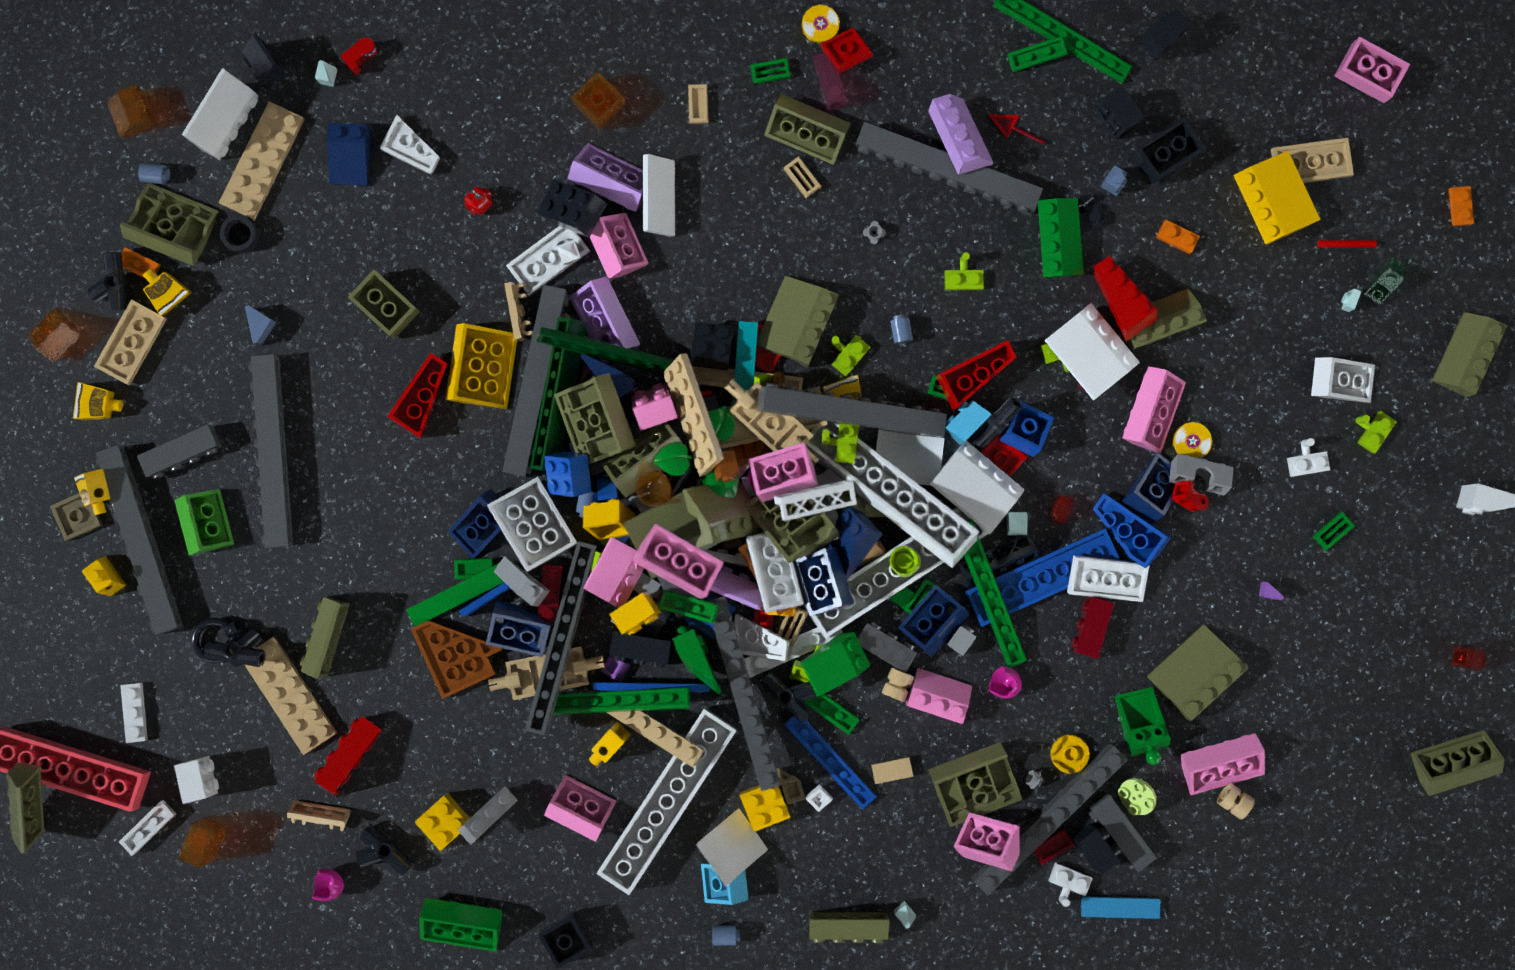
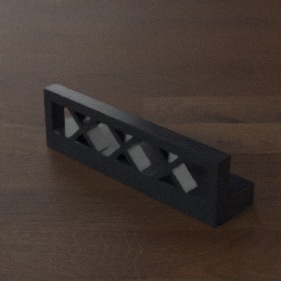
M1028 533L985 552L987 558H994L989 565L995 578L1039 558L1037 548ZM1027 541L1029 544L1024 548L1018 547L1019 543ZM1004 550L1011 551L1010 554L1006 556L1000 555L1001 552ZM967 562L959 563L958 567L965 578L968 589L976 587L971 572L967 573L964 569L968 567Z

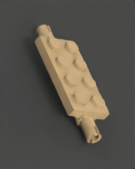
M734 379L730 381V384L735 389L729 384L726 385L725 389L738 399L730 411L771 450L777 451L803 442L806 445L814 436L793 416L757 411L759 389L762 387L757 382L746 391ZM807 449L810 458L816 463L819 458Z
M582 646L571 648L560 690L588 685V671L605 668L604 662L596 663L604 660L603 655L586 659L584 658ZM543 654V657L533 656L505 662L507 674L504 677L489 679V685L497 683V685L490 686V691L508 688L511 690L513 700L535 696L546 654Z

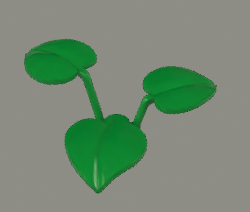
M726 406L709 412L708 415L716 437L721 441H727L735 430V420L732 412ZM677 442L661 449L654 459V464L666 473L678 476L688 470V459H691L693 463L694 459L693 456L687 455V447ZM713 470V472L706 476V483L716 494L732 498L737 494L739 475L736 476L735 480L724 483L723 480L716 481Z

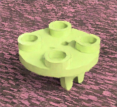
M1142 778L1128 779L1118 789V796L1131 815L1148 814L1156 805L1154 790Z

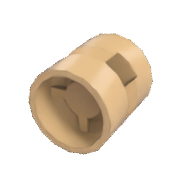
M891 668L888 675L889 682L885 683L881 693L905 702L909 693L907 688L911 687L915 677Z
M1229 783L1222 790L1217 799V804L1226 810L1231 809V813L1239 819H1243L1248 815L1255 802V799L1247 793L1241 794V789L1232 783Z

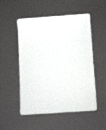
M879 430L876 452L917 484L930 485L941 470L944 438Z
M737 809L696 844L726 887L768 850L758 834L753 831L751 824L740 809Z

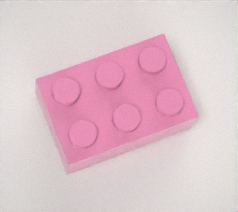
M1359 37L1351 44L1334 76L1385 103L1393 97L1410 64Z

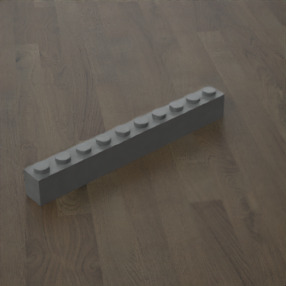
M866 122L863 123L855 148H858V151L863 154L871 153L876 155V158L879 160H890L894 162V165L904 168V166L909 167L914 173H925L933 180L940 181L941 179L946 181L951 187L957 188L959 186L965 188V191L970 194L978 193L983 195L982 197L986 200L1000 201L1001 205L1009 208L1011 206L1016 207L1019 212L1024 214L1035 211L1043 190L1041 187L987 167L958 175L947 152Z
M543 285L502 471L507 474L527 478L528 474H531L533 470L530 468L552 351V346L538 343L536 340L541 327L555 330L557 318H566L564 308L565 306L568 307L570 295H568L566 289Z
M274 354L251 356L249 370L252 373L253 380L250 382V388L254 392L252 409L255 411L253 427L257 433L254 443L255 448L258 449L256 466L259 468L260 476L257 477V483L261 487V495H259V504L262 506L260 522L264 527L262 543L265 544V548L293 546L279 356Z
M767 384L766 387L759 389L757 407L759 412L859 425L861 427L929 437H944L947 414L940 413L939 409L929 408V411L922 410L923 407L911 406V408H905V404L894 403L891 406L887 405V401L876 400V403L869 402L870 399L868 398L852 400V396L840 395L839 398L833 397V393L822 392V395L815 394V390L809 389L799 392L795 387L779 389L776 384Z
M116 445L96 452V464L99 469L104 471L110 495L108 501L113 505L115 511L113 516L115 521L119 523L121 529L119 531L122 541H125L127 548L125 549L126 556L131 560L133 566L131 571L133 576L137 578L139 584L137 589L144 599L143 608L146 614L149 615L150 629L155 635H162L182 628L181 617L125 447Z
M577 542L525 731L544 736L548 735L587 590L583 589L592 572L590 568L595 552L599 550L595 545Z
M724 596L707 601L719 605L713 627L760 789L764 791L780 786L781 782L727 598Z
M1107 745L1020 830V855L1013 870L1008 871L985 864L971 877L973 881L988 896L1103 785L1127 759L1115 746Z

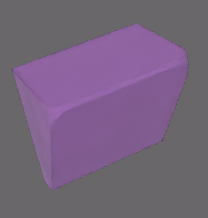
M1261 582L1260 597L1282 600L1284 598L1268 582Z
M609 655L605 662V668H602L601 671L614 680L622 682L630 665L624 661L614 660V656Z

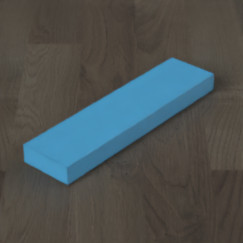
M1081 896V916L1160 919V899Z

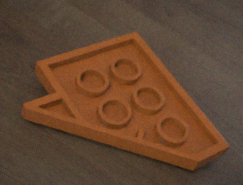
M430 620L411 628L442 699L496 674L489 656L502 651L503 648L486 645L484 640Z

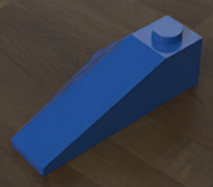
M1103 493L1093 508L1105 526L1114 535L1117 542L1126 551L1129 558L1145 569L1162 552L1171 539L1170 535L1105 493Z

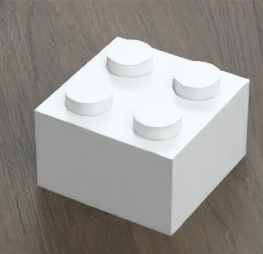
M210 756L174 765L183 804L218 794L219 784L217 779L214 778V763L210 760Z

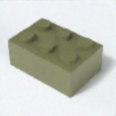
M373 270L348 296L356 306L393 339L420 312L376 270Z

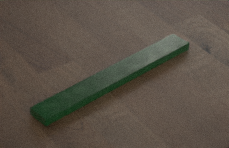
M541 327L536 340L538 343L664 374V371L674 361Z

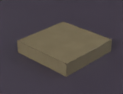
M80 493L50 506L65 541H70L103 526L99 515H94L92 505H83Z

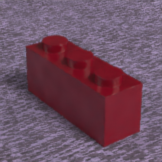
M543 564L541 584L548 588L550 592L539 606L538 617L551 624H555L562 599L565 566Z
M1089 596L1087 600H1084L1082 605L1084 613L1082 618H1079L1076 629H1079L1077 637L1074 636L1071 643L1072 652L1095 659L1099 658L1114 603Z

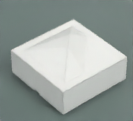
M574 240L556 246L563 265L581 259Z
M820 784L805 796L806 800L818 812L833 800V797Z

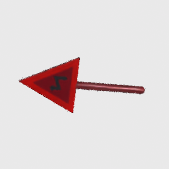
M988 115L1006 139L1013 129L1041 144L1046 143L1044 140L1014 126L1019 115Z

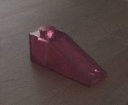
M825 53L812 55L827 110L845 106L847 99L837 69Z

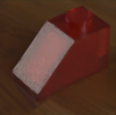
M1454 647L1451 666L1482 671L1486 663L1485 652L1471 648Z

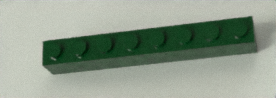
M558 317L555 330L585 337L587 323L571 318ZM552 346L530 464L531 469L546 471L544 456L564 452L567 428L554 395L576 386L582 353Z

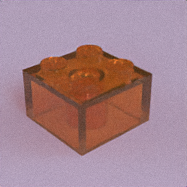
M599 72L591 77L571 97L575 107L598 130L605 126L626 105L625 98Z
M206 817L193 822L178 860L198 868L215 861L219 850H217L218 845L223 842L226 836L224 831L226 825Z

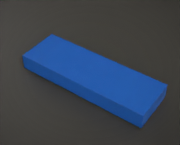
M504 582L459 612L462 617H467L511 588Z

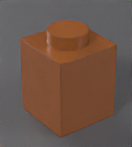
M734 450L722 452L724 459L713 468L716 481L731 482L739 474Z

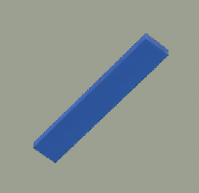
M593 682V689L599 691L690 688V692L710 691V687L705 683Z
M793 715L784 723L789 731L862 810L877 797L807 720L801 723Z

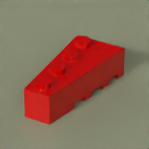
M1110 256L1094 266V277L1103 296L1107 300L1125 341L1157 320V309Z
M1008 340L936 376L952 410L962 405V403L1016 358Z
M430 353L387 417L417 437L422 438L449 364L433 353Z
M362 716L360 719L356 718L350 726L351 731L348 735L344 734L339 740L338 744L340 746L336 751L332 750L326 758L328 761L326 765L319 767L314 774V777H316L314 782L335 797L341 792L338 790L339 786L347 783L350 779V771L358 767L363 759V753L366 754L382 732L380 728Z

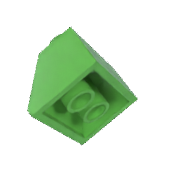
M220 489L187 494L175 499L189 555L205 553L234 544Z

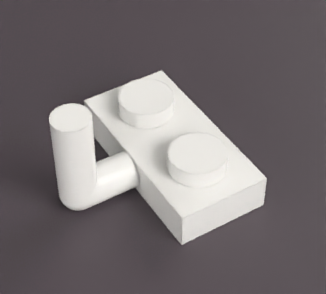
M1314 439L1302 440L1301 448L1303 455L1287 458L1290 477L1329 471L1327 451L1311 454L1309 446L1314 445Z
M1055 862L1048 881L1063 887L1059 896V902L1064 907H1068L1070 901L1067 898L1070 890L1086 896L1093 878Z

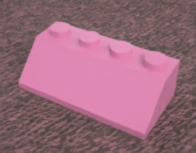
M1148 366L1122 438L1134 445L1161 454L1186 382L1168 370Z
M656 524L643 540L632 560L700 599L707 596L724 563Z
M1255 733L1244 735L1237 739L1227 740L1216 745L1206 746L1202 749L1181 754L1182 769L1190 795L1226 786L1229 783L1233 784L1265 775V750Z

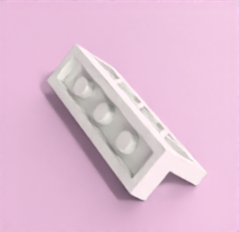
M850 480L774 496L775 504L780 505L783 521L857 504L854 484ZM849 490L850 501L843 502L840 500L839 497L842 492ZM825 495H830L834 498L829 506L821 503ZM807 499L816 502L812 510H807L803 507ZM793 503L796 505L797 509L794 514L787 515L786 504Z

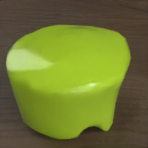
M901 545L896 547L891 553L890 566L901 577L911 576L920 568V556L912 547Z

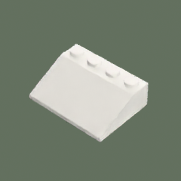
M221 69L182 135L201 150L220 160L221 157L227 154L231 141L237 137L241 124L247 121V114L251 108L256 106L258 95L229 72Z
M1092 303L1045 340L1093 400L1140 363Z
M967 441L954 452L930 483L931 486L989 534L992 533L1024 492V489Z
M538 477L487 505L526 572L561 555L577 544Z

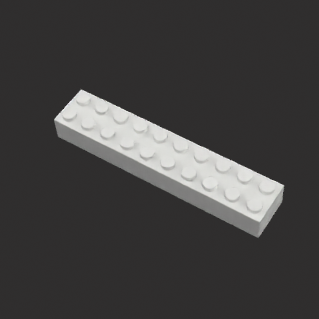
M827 422L828 425L816 427L811 431L814 436L807 442L806 448L819 458L817 463L826 470L828 468L831 469L843 480L853 481L854 490L859 496L951 568L977 541L978 530L859 438L857 439L855 464L835 462L837 446L824 445L822 443V432L827 429L830 431V438L838 439L839 423Z
M958 507L952 510L965 521L971 519ZM973 521L975 529L979 531V539L989 534ZM911 536L849 577L847 582L854 604L810 617L823 637L827 638L941 565L944 561ZM901 545H907L915 549L921 559L920 568L908 577H901L890 566L891 553L896 547ZM803 605L808 612L807 605Z
M707 708L703 709L685 739L704 750L695 767L689 766L673 755L596 874L630 895L737 731V728Z

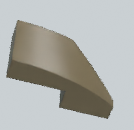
M777 768L787 805L805 800L800 780Z

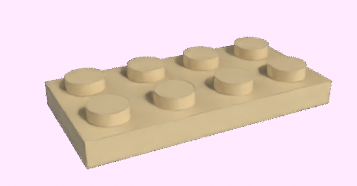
M1348 138L1271 149L1272 157L1289 151L1303 183L1345 178L1354 175Z
M131 300L94 367L130 385L167 318Z

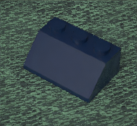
M825 548L794 560L810 616L854 604L837 548Z
M935 585L898 628L930 657H933L967 618L969 613L955 599Z

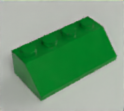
M1078 198L1038 200L1044 278L1084 275Z
M425 898L420 914V940L497 952L502 924V910L493 907H479L474 904H461L455 901H442L436 898Z

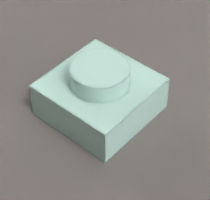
M1352 289L1348 293L1346 292L1341 301L1343 303L1341 309L1347 312L1354 310L1361 291Z

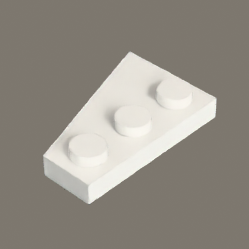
M396 115L380 149L432 175L440 157Z
M735 614L734 625L744 655L782 661L788 660L790 641L739 614Z

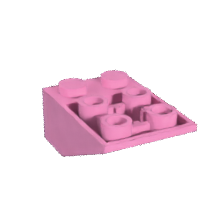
M659 383L652 386L650 390H638L631 396L633 410L640 430L678 418L667 384Z

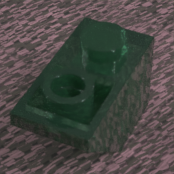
M1391 258L1379 271L1364 295L1380 305L1405 279L1408 268L1394 258Z

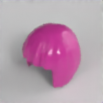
M1001 666L993 673L989 684L990 693L997 697L1008 699L1015 697L1022 688L1021 678L1017 671L1006 666Z
M329 868L319 869L314 879L312 898L318 901H330L337 898L344 888L343 879L340 874Z

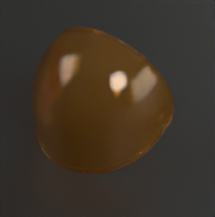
M657 470L646 473L638 479L636 485L637 495L645 505L656 506L670 499L671 485L666 475L661 471Z

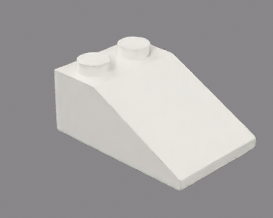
M1333 357L1315 358L1311 396L1371 403L1375 365Z
M1481 484L1463 485L1456 508L1463 509L1462 512L1469 515H1482L1483 512L1515 507V494Z

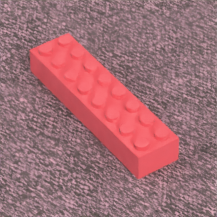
M0 727V772L8 773L17 762L40 766L42 785L130 812L140 808L151 771L12 728Z

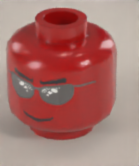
M476 186L465 195L464 205L473 215H482L492 205L490 198L492 194L485 187L481 189Z

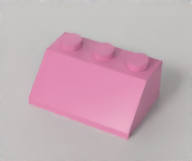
M626 212L600 217L590 239L608 279L624 276L649 264Z
M804 442L748 459L756 494L763 502L774 499V496L818 485L814 466Z
M611 537L583 589L618 608L626 604L645 569L632 561L637 550Z
M917 668L905 704L909 707L963 724L969 706L972 686Z
M565 775L552 797L544 816L596 842L616 800Z
M969 813L954 848L965 858L1012 871L1020 855L1019 827Z

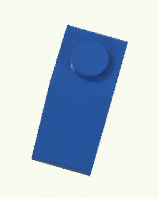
M607 473L601 474V478H597V496L600 502L620 499L619 489Z

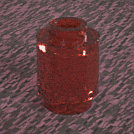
M1059 495L1049 515L1054 523L1063 525V522L1068 523L1074 508V500L1067 496Z

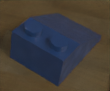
M328 123L329 184L368 186L371 129L366 124Z
M585 354L581 355V358L595 376L610 373L621 404L636 392L634 387L637 385L629 374L625 376L623 372Z
M1158 452L1122 500L1151 524H1154L1166 514L1173 502L1172 496L1175 483L1169 482L1171 462Z
M492 489L480 495L447 531L473 559L502 533L500 526L487 506L499 499Z
M847 506L837 519L835 527L839 536L831 541L829 548L838 549L847 580L882 536V533L864 512Z
M496 600L486 645L543 657L551 623L515 604Z

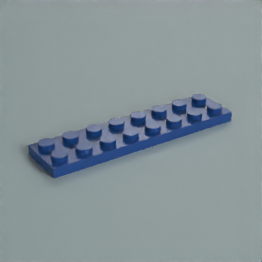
M1106 528L996 577L995 580L1008 613L1016 612L1068 588L1073 555L1120 560ZM977 587L965 591L980 626L989 624L990 621Z

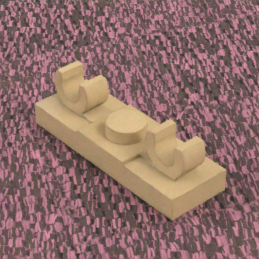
M512 282L504 283L514 339L525 341L527 340L526 335L532 336L533 331H526V327L532 325V322L524 321L525 309L519 302V298L525 299L527 297V294H519V290L525 288V285L521 283L516 285Z
M294 800L287 812V818H291L292 823H295L298 819L302 820V825H305L306 822L328 824L332 830L334 826H340V831L344 830L350 816L349 809Z

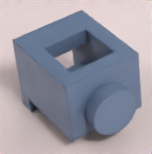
M1114 165L1100 187L1117 196L1127 182L1125 178L1127 172Z

